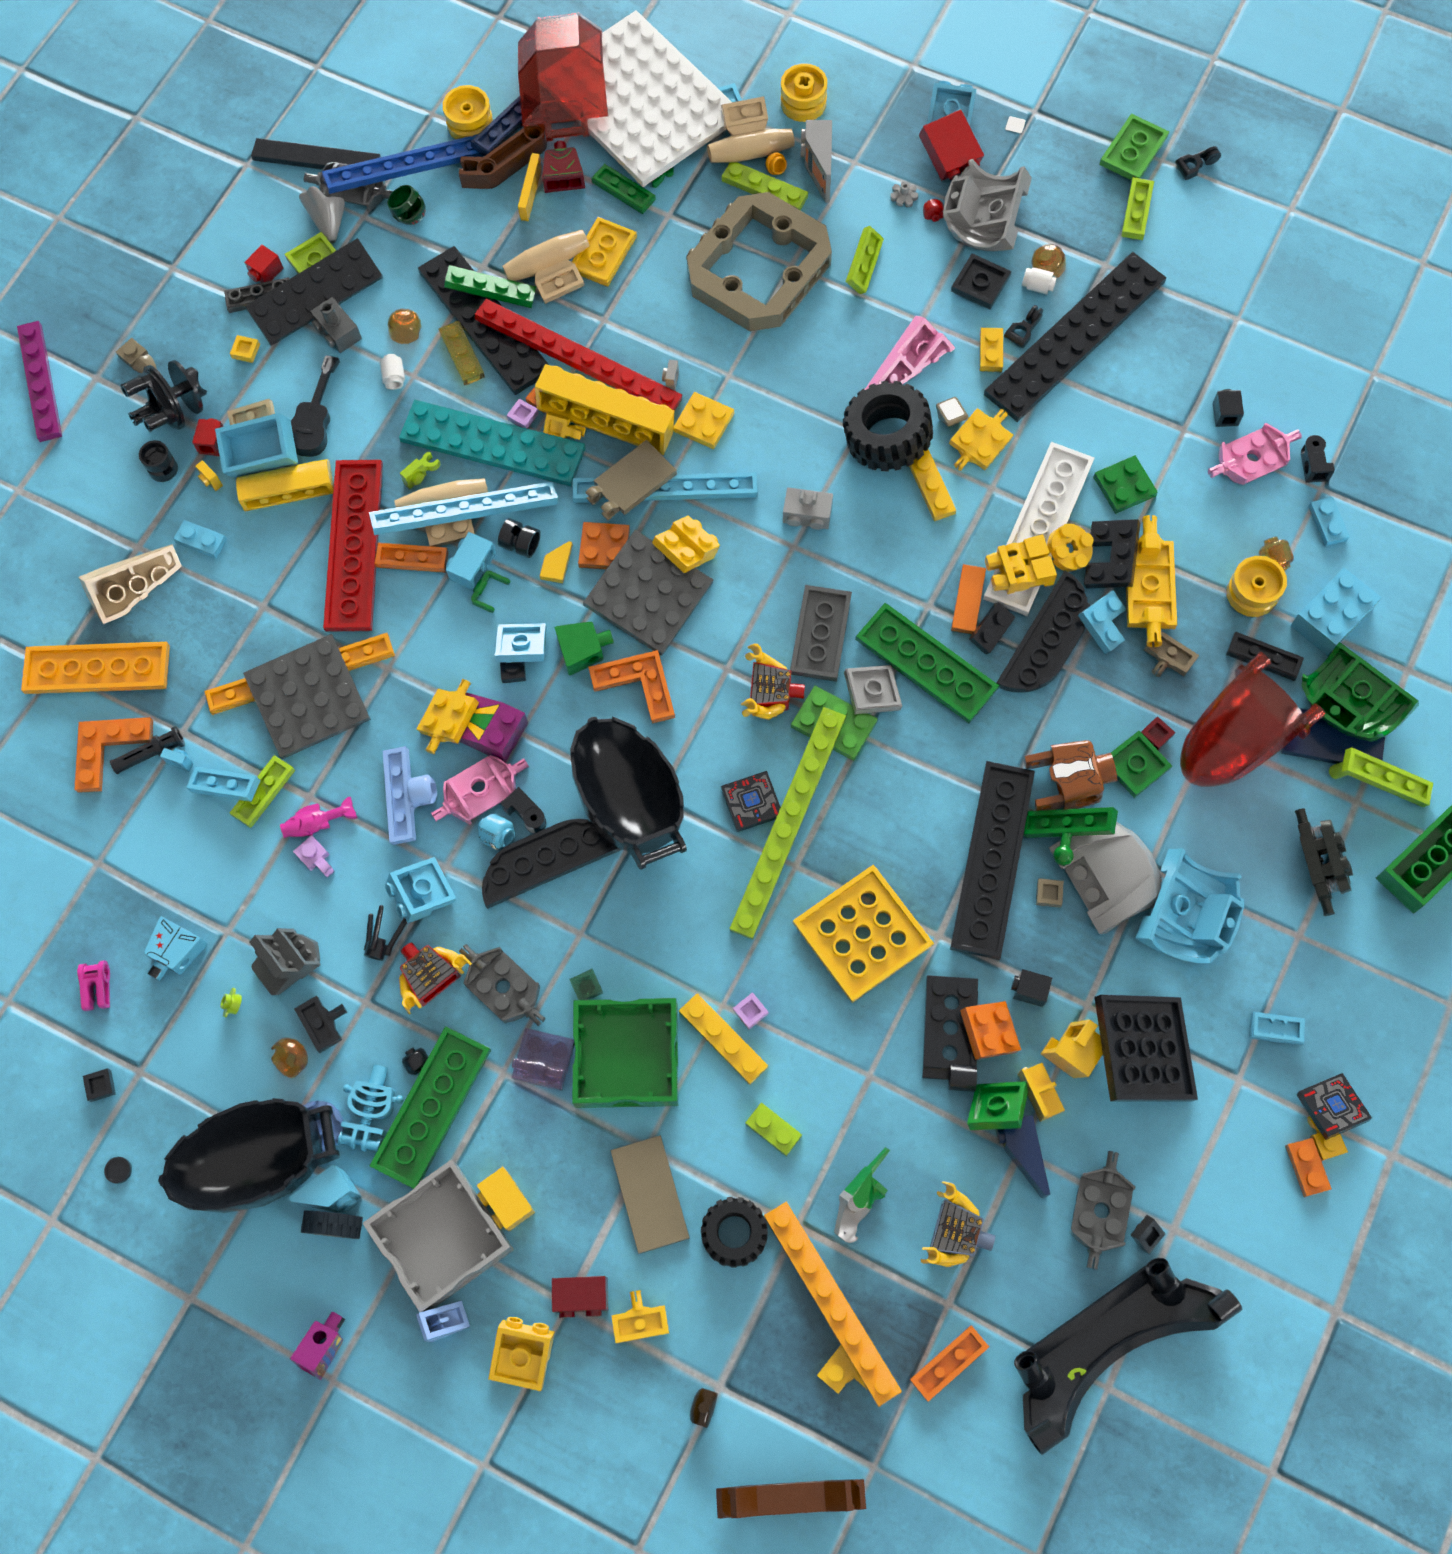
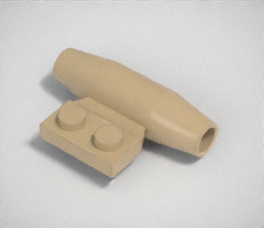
M764 96L722 104L724 125L731 136L707 145V152L710 163L741 162L766 157L772 153L794 147V134L792 129H765L768 114Z
M578 230L553 237L531 247L502 267L508 280L518 281L535 276V285L544 304L585 286L575 263L569 260L590 245L584 231Z
M485 478L456 480L417 490L394 501L396 508L488 493ZM471 519L425 527L429 545L433 547L460 542L462 538L465 539L468 532L475 534Z

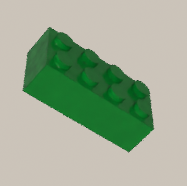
M1452 805L1376 877L1413 914L1429 902L1452 879Z

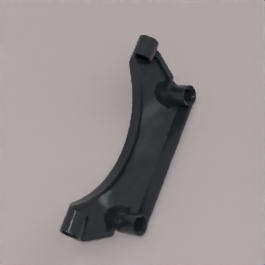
M1155 1258L1148 1262L1143 1268L1015 1358L1014 1365L1025 1386L1029 1389L1023 1395L1024 1430L1034 1447L1043 1455L1069 1436L1076 1410L1087 1390L1119 1358L1139 1346L1158 1338L1190 1331L1215 1330L1242 1311L1240 1302L1228 1289L1222 1291L1188 1278L1180 1281L1175 1277L1168 1261L1164 1258ZM1074 1368H1082L1087 1371L1082 1376L1080 1372L1074 1373L1075 1379L1073 1380L1068 1377L1069 1372Z

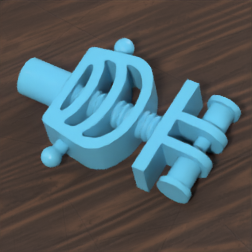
M373 1065L368 1083L356 1081L353 1088L348 1084L343 1086V1091L350 1093L347 1099L348 1108L362 1119H360V1124L342 1121L341 1127L353 1130V1133L349 1135L341 1131L338 1137V1145H349L350 1149H355L357 1145H361V1151L366 1152L368 1149L377 1153L382 1140H372L371 1136L373 1134L385 1137L386 1131L370 1127L371 1120L388 1118L393 1112L394 1102L398 1104L403 1102L401 1095L394 1097L395 1091L390 1087L383 1086L388 1071L387 1067ZM359 1092L367 1096L366 1101L359 1098ZM376 1099H386V1100H385V1101H382V1102H377ZM355 1101L364 1106V1111L360 1112L356 1109ZM375 1109H384L380 1113L373 1114ZM361 1132L364 1133L363 1140L359 1139Z

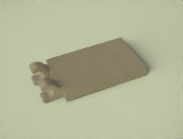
M645 440L594 480L595 486L590 487L586 491L588 495L587 500L594 505L604 496L609 502L601 506L603 510L601 514L607 520H610L619 511L624 515L676 476L677 470Z

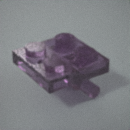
M525 1028L517 1058H514L512 1061V1068L514 1070L511 1078L562 1091L575 1045L574 1039Z

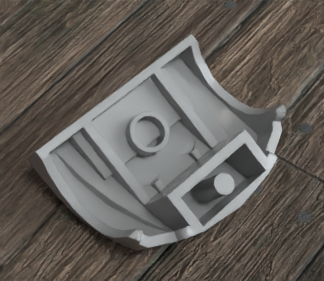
M971 159L968 161L969 166L965 168L962 174L953 178L945 197L943 215L948 229L956 240L978 250L1004 251L1014 249L1018 233L1014 224L1021 197L1028 195L1032 177L1024 166L1020 167L1017 172L1010 176H995L985 172Z
M1116 822L1114 835L1072 836L1070 848L1074 853V858L1070 864L1059 866L1067 872L1088 908L1087 914L1099 934H1106L1128 918L1147 909L1154 908L1161 889V874L1151 851L1137 834ZM1061 841L1049 847L1052 854L1060 846Z

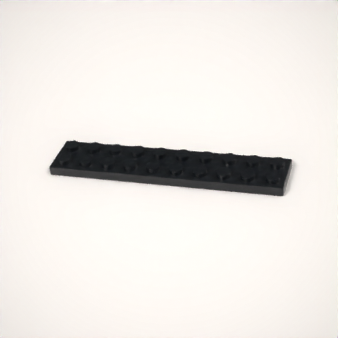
M1132 252L984 390V396L1018 422L1165 283L1167 277Z

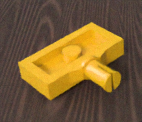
M641 1290L636 1291L637 1302L635 1292H629L632 1309L625 1313L611 1315L615 1343L669 1334L665 1305L653 1308L643 1306Z
M841 1345L817 1374L837 1394L842 1391L847 1383L854 1379L866 1388Z

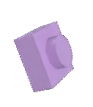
M518 399L506 416L508 421L528 429L539 412L534 406Z
M753 992L733 1007V1011L748 1029H751L769 1014L768 1010Z

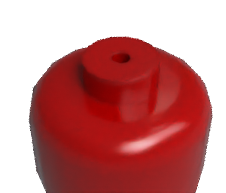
M938 199L928 200L923 206L924 218L927 220L932 219L933 222L944 218L943 203Z

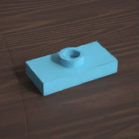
M1260 1012L1251 1013L1250 1039L1301 1046L1304 1044L1305 1018Z

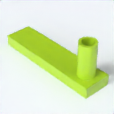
M1346 749L1344 760L1329 768V774L1333 779L1349 775L1421 807L1430 805L1433 782L1357 749Z

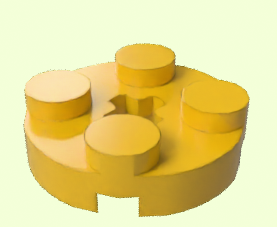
M1067 523L1050 534L1047 547L1049 553L1054 558L1052 562L1059 569L1072 572L1085 567L1091 560L1093 537L1081 527ZM1070 543L1073 546V551L1071 553L1069 552V547H1067L1066 544Z

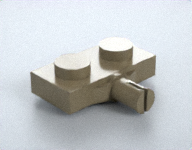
M1161 631L1162 645L1154 647V642H1152V647L1146 645L1144 649L1145 652L1159 661L1152 670V673L1155 675L1158 671L1156 676L1160 677L1168 667L1185 676L1199 655Z

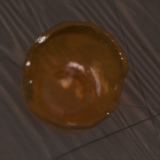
M1045 244L1034 251L1031 260L1032 267L1053 272V275L1057 278L1066 270V256L1063 250L1054 244Z
M400 308L392 312L388 319V332L393 341L400 344H409L418 339L419 331L422 327L421 320L416 312Z
M284 1037L271 1047L272 1050L276 1049L271 1060L284 1076L291 1079L295 1078L307 1066V1051L296 1039Z

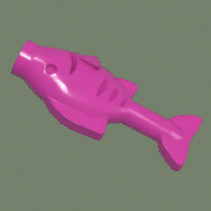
M347 797L342 802L341 807L326 812L320 811L318 803L303 807L285 823L280 824V828L284 838L313 836L320 829L329 828L328 821L342 816L349 819H357V815L353 809L351 797Z

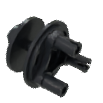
M172 360L168 362V371L174 385L173 387H170L162 374L152 365L145 366L143 373L139 374L138 377L121 384V390L126 397H130L144 389L147 393L148 402L145 403L146 405L128 413L131 421L134 420L133 424L138 426L143 422L149 432L165 424L178 430L184 428L185 419L177 400L178 397H181L193 413L199 414L203 411L201 397L207 394V390L203 389L199 384L198 371L193 367L185 369L178 361Z

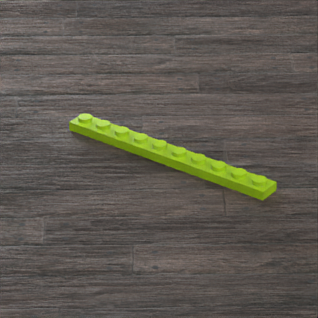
M823 707L729 928L730 931L752 940L754 939L843 727L846 715Z

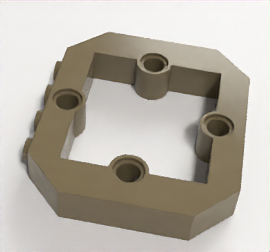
M770 192L738 196L733 203L727 206L725 213L714 221L709 232L702 235L698 245L690 249L686 256L692 297L748 331L781 327L831 266L832 250L826 225ZM752 219L772 230V239L776 244L787 245L793 242L809 252L799 266H789L784 270L783 285L767 305L743 292V283L738 276L729 275L722 279L709 271L722 254H727L732 250L733 241Z

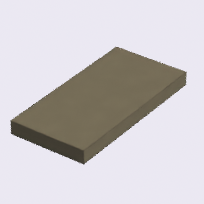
M661 1135L610 1150L638 1254L690 1239Z

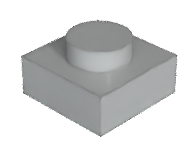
M669 359L668 368L663 369L662 381L666 382V387L675 391L679 376V365L677 360Z

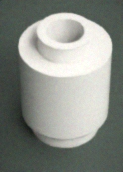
M1034 267L1032 269L1027 268L1022 286L1027 287V290L1047 295L1048 291H1053L1057 278L1053 277V272Z
M395 354L385 355L380 360L382 381L387 389H400L405 381L402 359Z

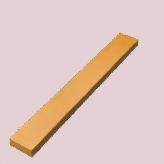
M388 633L339 648L349 671L395 656ZM245 678L204 691L212 715L255 701Z

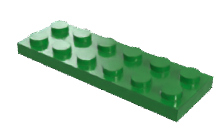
M887 603L881 606L856 635V641L967 723L974 719L999 688L997 683Z
M445 1026L369 1166L414 1189L423 1180L491 1049Z

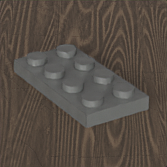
M805 585L790 667L791 675L837 682L852 592Z

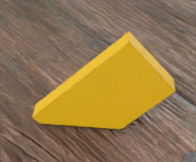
M571 541L545 555L540 572V580L557 583L564 582L573 547Z

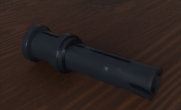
M174 726L171 728V731L161 736H153L151 742L110 760V765L116 774H120V772L156 755L160 756L164 748L171 750L178 746H185L184 738L178 728Z

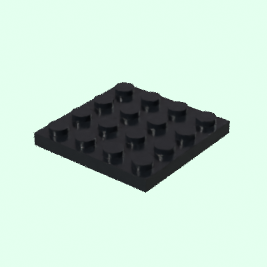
M1095 996L1110 1102H1191L1198 1100L1181 997Z

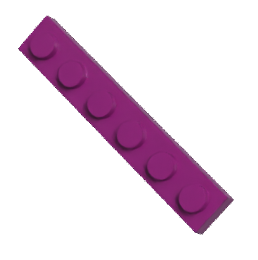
M39 321L19 325L17 330L37 439L40 442L62 437L42 325Z

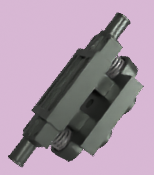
M1305 808L1295 810L1300 841L1312 884L1315 887L1318 900L1323 909V915L1330 916L1335 914L1331 903L1332 889L1333 892H1337V889L1338 891L1340 890L1341 894L1352 891L1349 876L1353 875V871L1347 857L1342 854L1346 852L1344 840L1339 832L1335 833L1332 821H1320V826L1312 827L1310 822H1308ZM1328 854L1330 863L1323 864L1324 860L1321 855Z

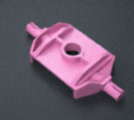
M1265 423L1261 429L1228 444L1222 442L1219 448L1220 463L1215 467L1209 468L1208 474L1213 478L1223 473L1234 483L1244 485L1280 469L1289 463V444L1301 439V432L1299 433L1297 429L1286 435ZM1247 455H1256L1258 457V461H1250L1247 458Z
M489 755L444 782L443 787L444 806L431 812L435 821L437 822L446 815L452 814L471 825L472 819L501 803L516 789L515 776L529 767L527 762L523 758L511 766L510 763L507 764L498 757ZM477 782L485 783V788L481 792H474L472 787Z

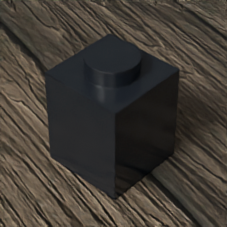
M1224 389L1217 392L1213 401L1216 427L1239 426L1244 415L1241 390Z
M1022 969L1019 976L1015 975L1011 986V990L1015 991L1013 999L1043 1007L1047 1002L1052 977Z

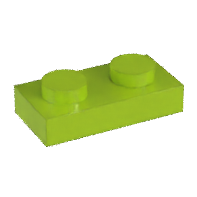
M762 1102L745 1122L749 1128L785 1156L790 1153L802 1137L800 1132Z

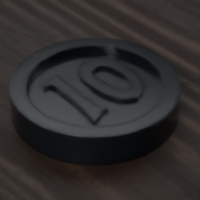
M123 1157L110 1159L104 1168L106 1179L115 1184L125 1182L132 1172L131 1163Z

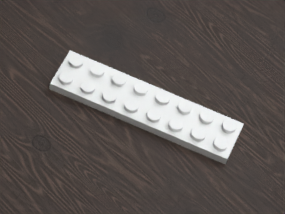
M1051 442L1006 545L1020 543L1024 539L1042 534L1047 544L1050 534L1060 526L1067 524L1093 464L1094 457ZM995 569L993 576L1001 574L999 569ZM990 581L983 599L991 603L999 602L1007 609L1028 616L1040 586L1007 594L1006 590L994 591Z

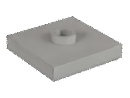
M891 665L845 669L844 676L854 714L901 710L902 703Z

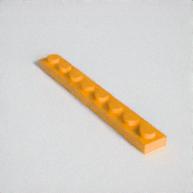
M787 1201L765 1214L764 1217L878 1408L902 1393V1390Z

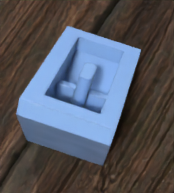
M462 1301L416 1314L424 1341L434 1342L470 1327Z

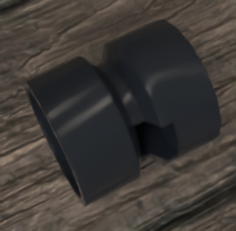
M157 440L149 441L140 448L138 453L139 459L152 479L157 482H166L177 474L178 464L163 442Z
M508 518L500 530L498 546L509 551L515 549L517 554L530 558L538 547L541 532L539 529L529 525L523 527L521 522Z

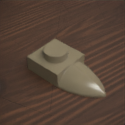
M130 338L116 351L120 359L139 373H143L144 367L147 365H152L156 368V364L148 351L133 338Z

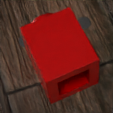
M262 244L244 262L248 270V276L255 282L272 281L283 269L279 256Z
M213 418L198 420L192 443L199 454L220 456L215 429L224 427L221 421Z

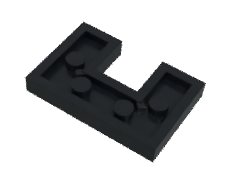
M1138 519L1092 522L1090 533L1093 537L1092 547L1112 546L1110 562L1088 563L1086 565L1084 580L1086 588L1133 587L1140 531Z

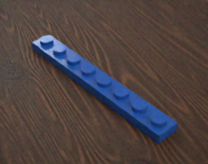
M473 135L322 171V178L329 194L461 163V156L484 157V155L471 147V141L477 136Z

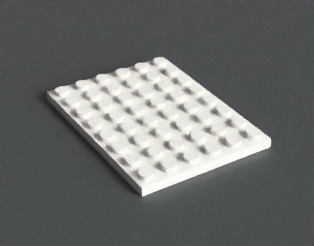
M634 11L537 76L538 83L642 187L727 130L724 125L721 105L732 102L637 11Z

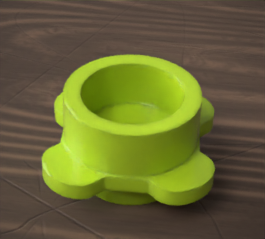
M232 988L229 994H224L222 997L220 1008L224 1009L223 1017L225 1018L228 1016V1013L237 1014L240 1008L242 996L235 994L236 988Z

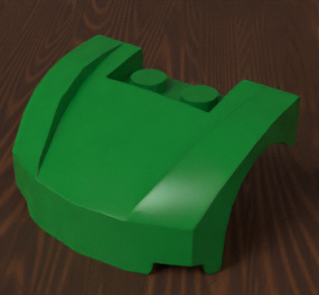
M1340 642L1317 670L1308 676L1302 675L1301 686L1313 710L1331 727L1347 736L1372 742L1385 737L1399 727L1419 706V700Z

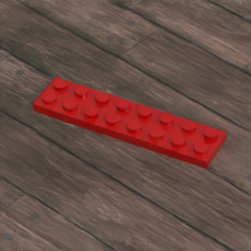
M336 460L323 624L325 632L372 631L376 581L375 558L378 535L373 533L369 512L380 511L382 460Z

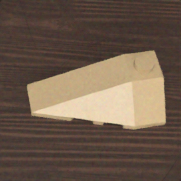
M171 544L99 568L78 578L101 622L105 624L129 613L133 606L140 600H144L148 593L159 584L161 585L182 565Z

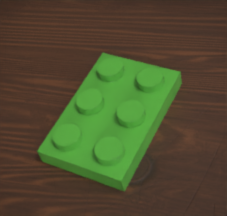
M1131 113L1102 156L1099 165L1127 179L1132 180L1133 177L1141 179L1168 138L1169 131Z
M814 685L792 721L791 728L811 737L823 707L846 715L833 750L854 761L875 727L878 718L868 713L854 714L851 704Z

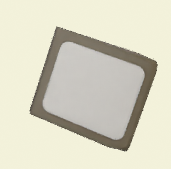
M956 397L936 404L938 418L947 426H952L968 419V414Z

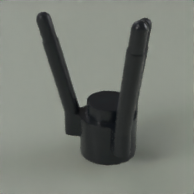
M380 905L378 908L373 936V914L370 913L368 915L366 943L364 946L365 957L383 961L385 955L390 956L395 942L407 924L404 917L388 945H385L386 940L378 938L383 916V905Z

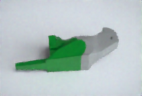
M886 1147L867 1167L865 1166L839 1195L840 1204L834 1233L845 1242L853 1243L858 1239L855 1236L858 1223L870 1212L875 1200L883 1199L888 1191L872 1177V1174L890 1151Z

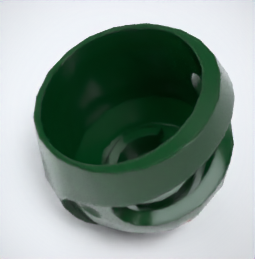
M402 185L396 188L387 200L392 216L400 223L415 225L425 216L426 206L424 200L419 195V192L410 185Z

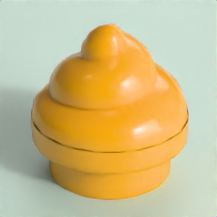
M775 152L766 158L765 166L770 174L780 175L785 171L787 161L781 153Z

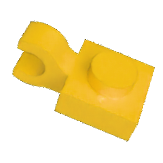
M548 412L543 433L566 439L569 436L580 440L581 436L584 437L586 427L570 425L571 418Z

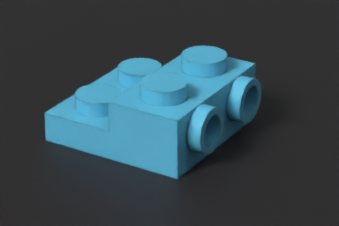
M947 81L934 82L927 124L961 109L970 126L977 89L968 84L956 86Z
M435 857L390 872L385 884L388 896L395 897L398 903L396 904L398 916L401 919L405 917L407 923L431 915L433 910L452 904L456 900Z

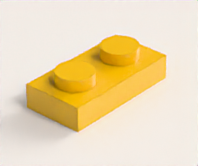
M981 328L979 371L1002 372L1003 328Z

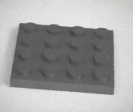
M634 530L584 600L583 606L653 651L658 650L659 655L662 656L712 585L713 579L696 568L683 573L652 544L651 539Z
M332 634L243 673L281 759L371 720Z

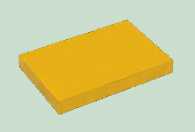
M597 217L586 236L590 246L577 254L571 262L575 263L582 277L608 287L637 238V232Z

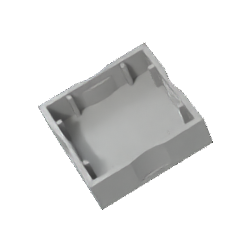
M452 1159L420 1181L411 1192L392 1201L363 1222L382 1255L395 1268L400 1283L420 1313L437 1307L514 1250L501 1229L492 1219L487 1208L480 1201L477 1193L457 1163Z

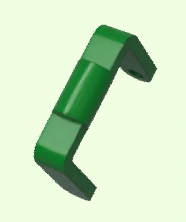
M486 571L482 579H479L474 587L471 601L473 605L493 613L495 609L492 606L477 599L483 593L489 578H493L506 585H509L511 581L497 573Z

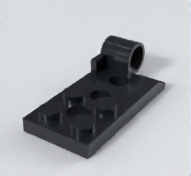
M927 975L922 1078L948 1080L949 1090L976 1091L977 1060H975L960 1010L965 1007L977 1006L978 979ZM947 997H954L959 1005L956 1009L951 1010L945 1006L944 1000ZM946 1022H953L956 1024L958 1031L953 1035H949L944 1031L943 1025ZM946 1047H952L955 1049L957 1056L954 1060H947L943 1057L942 1050Z

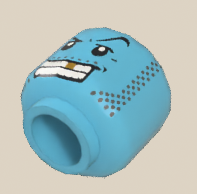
M490 814L478 824L479 840L496 850H501L513 842L515 838L514 826L507 819L497 814Z

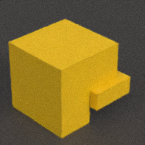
M1090 1019L1071 1022L1059 1041L1054 1037L1050 1038L1041 1055L1072 1078L1089 1077L1103 1055L1100 1035L1095 1032L1098 1025Z

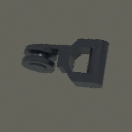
M1212 146L1195 155L1187 154L1175 161V164L1184 179L1189 180L1198 175L1199 168L1203 166L1202 159L1206 165H1212L1221 158V153L1216 146ZM1187 163H1193L1196 167L1190 170Z
M1034 305L1027 314L1026 321L1012 323L1005 332L1004 337L1024 348L1031 339V331L1043 316V309H1038V306ZM1016 329H1022L1026 332V335L1024 337H1021L1014 331Z

